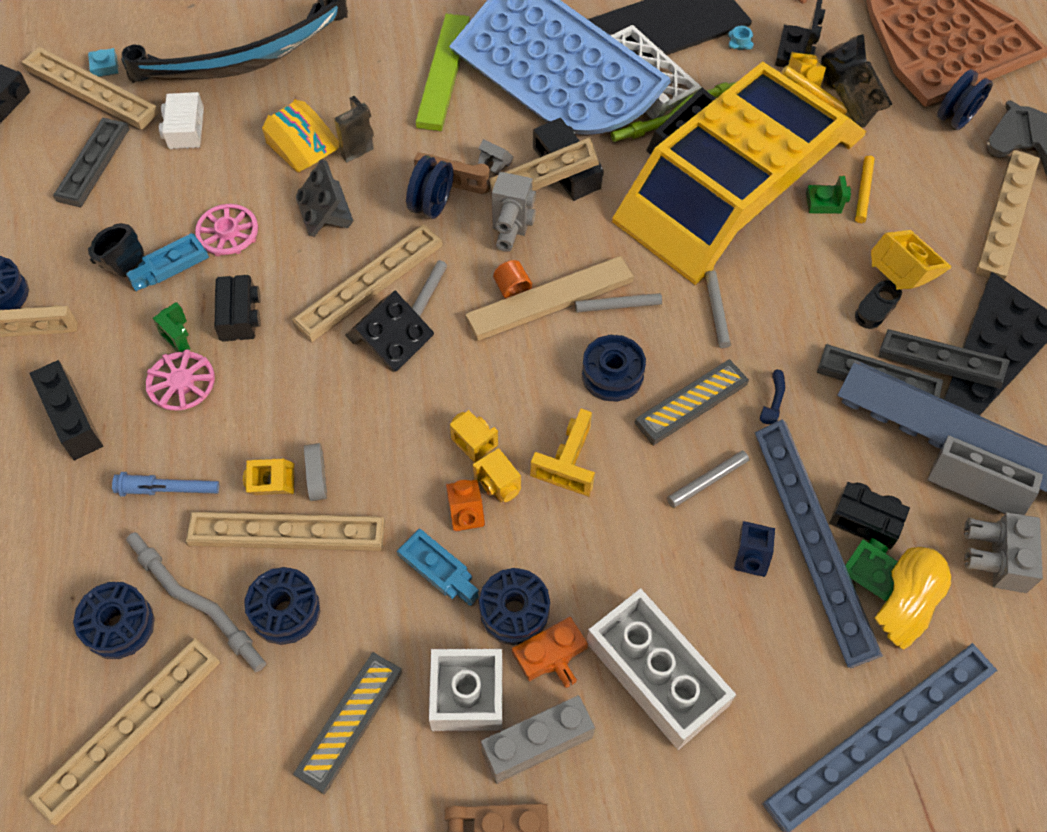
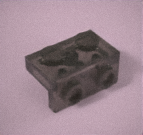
M869 61L848 67L833 85L849 116L860 127H865L878 111L888 109L892 105V101Z
M355 96L349 98L351 110L334 118L341 157L346 163L374 149L372 140L374 132L369 121L371 112L364 102L361 103Z

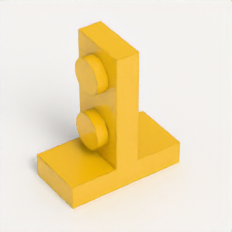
M581 408L577 418L570 419L566 430V435L569 436L566 444L561 443L559 445L555 458L538 452L534 453L530 467L531 477L588 497L590 496L594 485L595 472L575 466L591 427L592 412Z

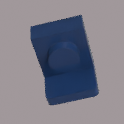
M743 521L740 530L738 553L734 563L736 571L762 577L767 575L774 552L775 528Z

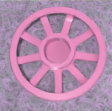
M236 204L219 205L211 208L200 217L195 228V236L205 250L215 254V256L220 257V255L234 253L238 255L243 249L256 241L258 222L255 215L243 206ZM230 208L241 210L235 219L230 217ZM224 209V217L216 219L212 215L213 212ZM247 214L250 216L251 222L238 225ZM207 217L214 223V228L202 227L201 224ZM252 228L250 235L239 232ZM200 233H215V235L202 240ZM238 237L244 239L245 241L240 245H237L234 238ZM220 239L217 248L209 246V244ZM229 240L233 247L223 249L226 241Z
M190 350L169 355L164 354L162 355L163 358L147 371L146 391L150 399L159 407L167 410H185L198 405L209 395L215 381L214 370L208 359L197 353L190 352ZM182 358L180 367L178 369L175 368L172 360ZM189 358L198 360L196 364L186 369ZM164 364H167L171 370V373L161 372L158 370ZM203 366L209 372V374L193 375L195 371ZM154 376L166 379V381L152 386ZM194 381H209L206 391L203 392L194 386ZM169 387L167 392L159 401L154 395V392ZM192 391L199 396L197 400L186 404V393ZM173 393L179 394L180 406L167 405Z

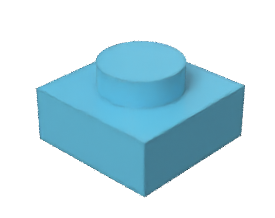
M114 48L88 52L89 67L92 74L100 77L119 73L117 55Z

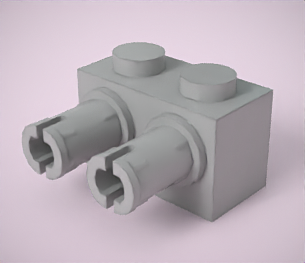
M499 172L492 191L493 229L500 232L496 241V247L501 251H511L516 235L525 236L528 225L533 226L536 210L532 208L535 204L536 191L532 190V178L505 172Z
M1006 512L996 523L973 518L966 520L964 531H969L964 533L966 539L992 542V552L973 548L966 550V569L993 572V588L1022 593L1029 592L1043 579L1040 518Z

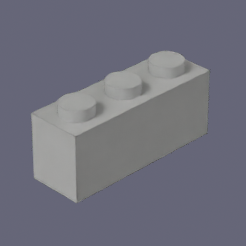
M948 435L933 463L928 480L942 488H947L973 501L994 508L1003 514L1008 512L1025 515L1039 493L1043 474Z
M578 695L481 740L482 752L497 784L592 739L595 726Z

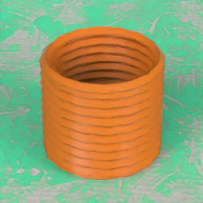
M509 260L502 263L493 274V278L505 299L532 288L529 276L522 264L517 260Z

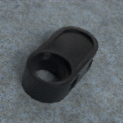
M889 280L877 283L860 302L855 313L856 322L866 329H874L880 326L897 306L902 296V290H896V285ZM887 291L893 295L894 299H883L879 292Z

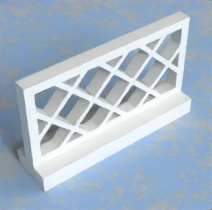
M631 25L610 35L628 49L638 51V56L658 70L665 68L672 73H664L670 78L672 87L668 86L645 112L651 119L664 116L666 111L679 105L688 96L696 94L702 88L635 26ZM631 35L638 43L626 41L625 38ZM642 52L650 53L655 58L642 56ZM677 83L686 85L689 90L677 88ZM665 94L672 95V99L667 97Z

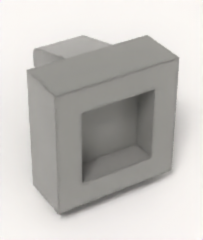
M483 139L478 148L481 150L478 164L487 165L488 162L493 160L494 164L491 172L496 175L506 165L509 166L513 159V156L507 150Z

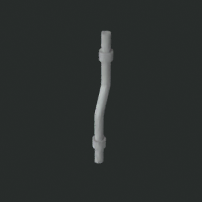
M137 532L127 537L126 541L138 555V562L146 571L153 573L171 597L208 614L229 639L228 645L235 654H241L255 672L265 667L266 662L253 648L251 638L245 631H239L217 603L180 586L161 563L162 557L154 548H149Z

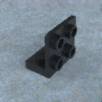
M817 0L809 29L784 24L775 66L783 68L787 66L792 52L815 54L816 46L812 45H816V42L819 41L822 26L818 25H822L826 10L821 9L823 0Z
M394 290L384 297L345 336L352 343L362 338L393 372H396L434 335V332L400 294Z

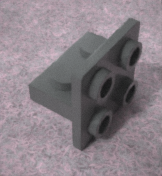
M320 160L296 194V201L308 235L313 237L316 236L325 223L349 228L354 221L339 181L333 179L328 162Z

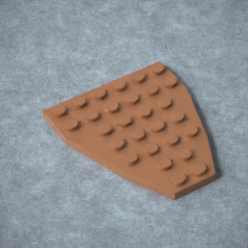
M866 0L871 22L893 73L924 107L944 100L957 80L970 69L975 70L979 74L976 86L984 78L993 80L1044 59L1047 56V47L1018 18L986 0Z

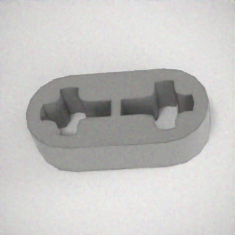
M321 443L304 445L306 480L310 501L327 499L325 466Z

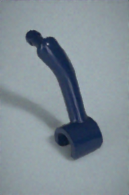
M779 369L774 370L772 373L775 394L771 408L763 406L760 415V421L767 425L778 421L779 409L786 388L784 373Z

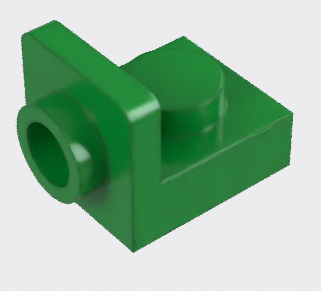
M839 176L836 185H808L806 197L809 213L842 214L845 204L849 203L851 198V188L847 186L845 176Z
M175 302L168 308L161 310L158 315L153 317V321L159 334L177 352L190 350L186 339L189 334L183 326L187 320L182 307Z

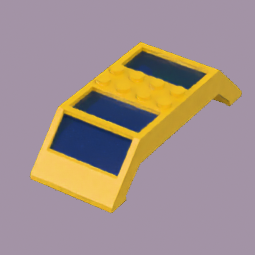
M762 61L655 147L614 214L612 222L696 285L705 277L706 272L714 269V265L740 229L837 144L842 143L847 149H850L865 136L866 130Z

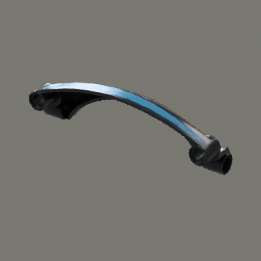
M317 0V3L313 4L305 20L274 35L240 47L203 55L159 59L147 54L143 46L133 44L123 49L121 60L132 84L136 81H144L150 77L212 79L241 75L276 62L313 37L332 21L342 20L347 17L346 0Z

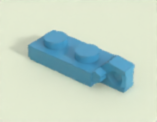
M191 233L142 257L143 262L137 268L127 272L126 275L135 291H138L149 285L152 286L209 258L196 236Z
M419 528L397 550V554L402 560L445 596L447 595L453 599L458 595L459 598L470 606L480 597L478 594L479 589L470 583L472 575L468 572L467 567L422 529Z

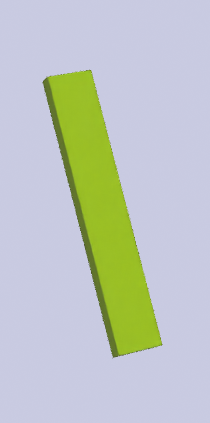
M445 14L416 118V128L442 131L461 60L457 54L452 52L449 46L470 22V16Z

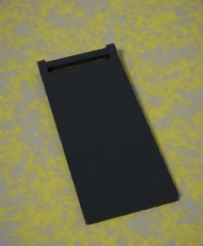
M643 0L588 19L609 35L633 25L666 55L729 34V31L737 26L749 27L752 23L750 17L735 0ZM631 35L625 38L626 41L638 43ZM642 52V56L655 58L650 53Z

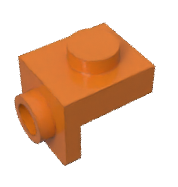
M459 480L455 483L446 484L453 530L461 531L485 526L478 480Z

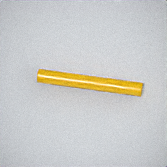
M788 65L783 68L781 74L845 115L849 106Z
M870 155L865 156L863 160L855 215L857 223H864L867 218L875 158Z

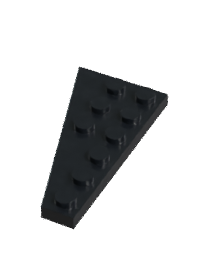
M991 272L962 348L1010 360L1002 387L998 389L952 376L943 399L977 415H981L1047 344V309Z

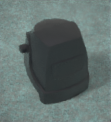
M864 34L852 37L850 40L838 44L822 56L821 65L826 67L824 78L831 88H838L839 90L847 88V91L851 92L853 91V86L861 85V73L867 71Z
M124 223L114 224L97 233L91 246L88 248V254L91 257L89 260L92 264H97L101 268H105L111 273L126 277L127 272L137 268L143 262L144 251L138 240V235L130 225Z

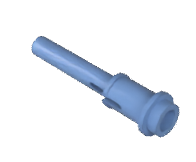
M127 472L115 474L112 481L113 493L119 494L120 497H125L126 494L154 495L155 492L218 494L220 487L219 481L156 479L155 475H128Z

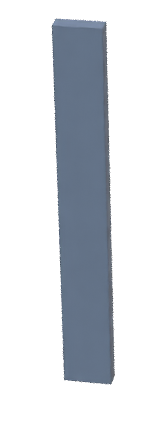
M781 419L755 432V435L847 667L854 668L880 658L883 655L787 423Z
M972 643L764 801L762 805L783 832H791L998 670Z

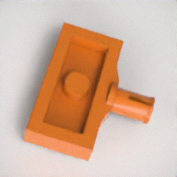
M570 616L513 647L512 654L529 682L544 673L556 671L564 687L567 688L570 687V683L573 685L577 681V678L573 675L567 664L574 656L587 650L588 643Z

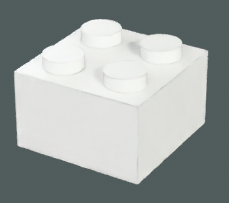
M431 649L429 723L432 731H502V649Z

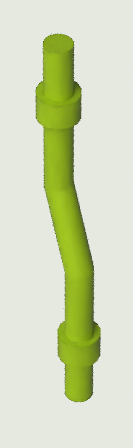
M736 82L717 84L715 88L707 90V92L717 98ZM693 95L688 96L665 116L645 122L636 121L629 123L628 127L612 131V141L616 142L629 137L635 139L644 136L645 132L658 129Z

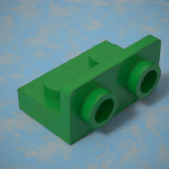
M874 538L869 543L863 539L845 566L852 580L884 601H887L893 592L892 570L898 561L886 554L889 548Z

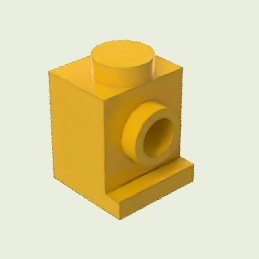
M792 52L788 66L821 87L826 67L818 63L817 56Z
M469 410L457 414L450 423L451 439L474 463L498 446V430L495 427L490 429L482 417L478 416L476 418Z
M499 448L473 464L474 480L481 481L488 495L494 494L500 503L503 501L509 502L518 495L521 490V475Z
M284 458L246 460V469L243 472V484L246 488V493L253 495L294 494L295 463ZM271 474V484H268L267 479Z

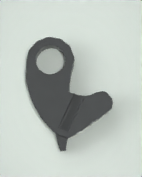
M1011 100L1006 101L1005 105L1008 112L1003 116L987 142L989 153L997 158H1002L1015 149L1035 147L1040 154L1044 171L1047 175V113L1028 106H1020Z

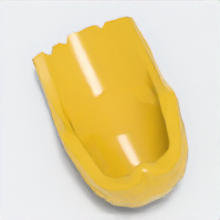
M911 547L905 551L892 570L893 592L874 617L877 624L882 625V630L888 633L887 638L903 650L911 646L928 628L935 607L946 597L951 586V573L947 561L938 551L931 548Z

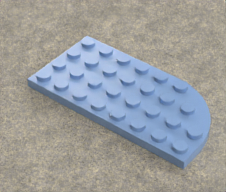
M487 0L449 46L452 52L545 122L549 123L561 117L567 126L573 128L575 134H600L613 131L631 123L646 112L671 83L667 75L561 0Z

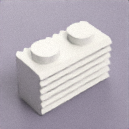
M199 92L166 94V102L161 104V112L164 119L163 123H159L161 139H165L168 148L171 150L173 148L183 149L184 147L187 149L189 147L192 149L194 147L199 148L204 111Z

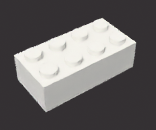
M641 588L588 629L586 640L588 646L677 750L727 709L736 696V693Z

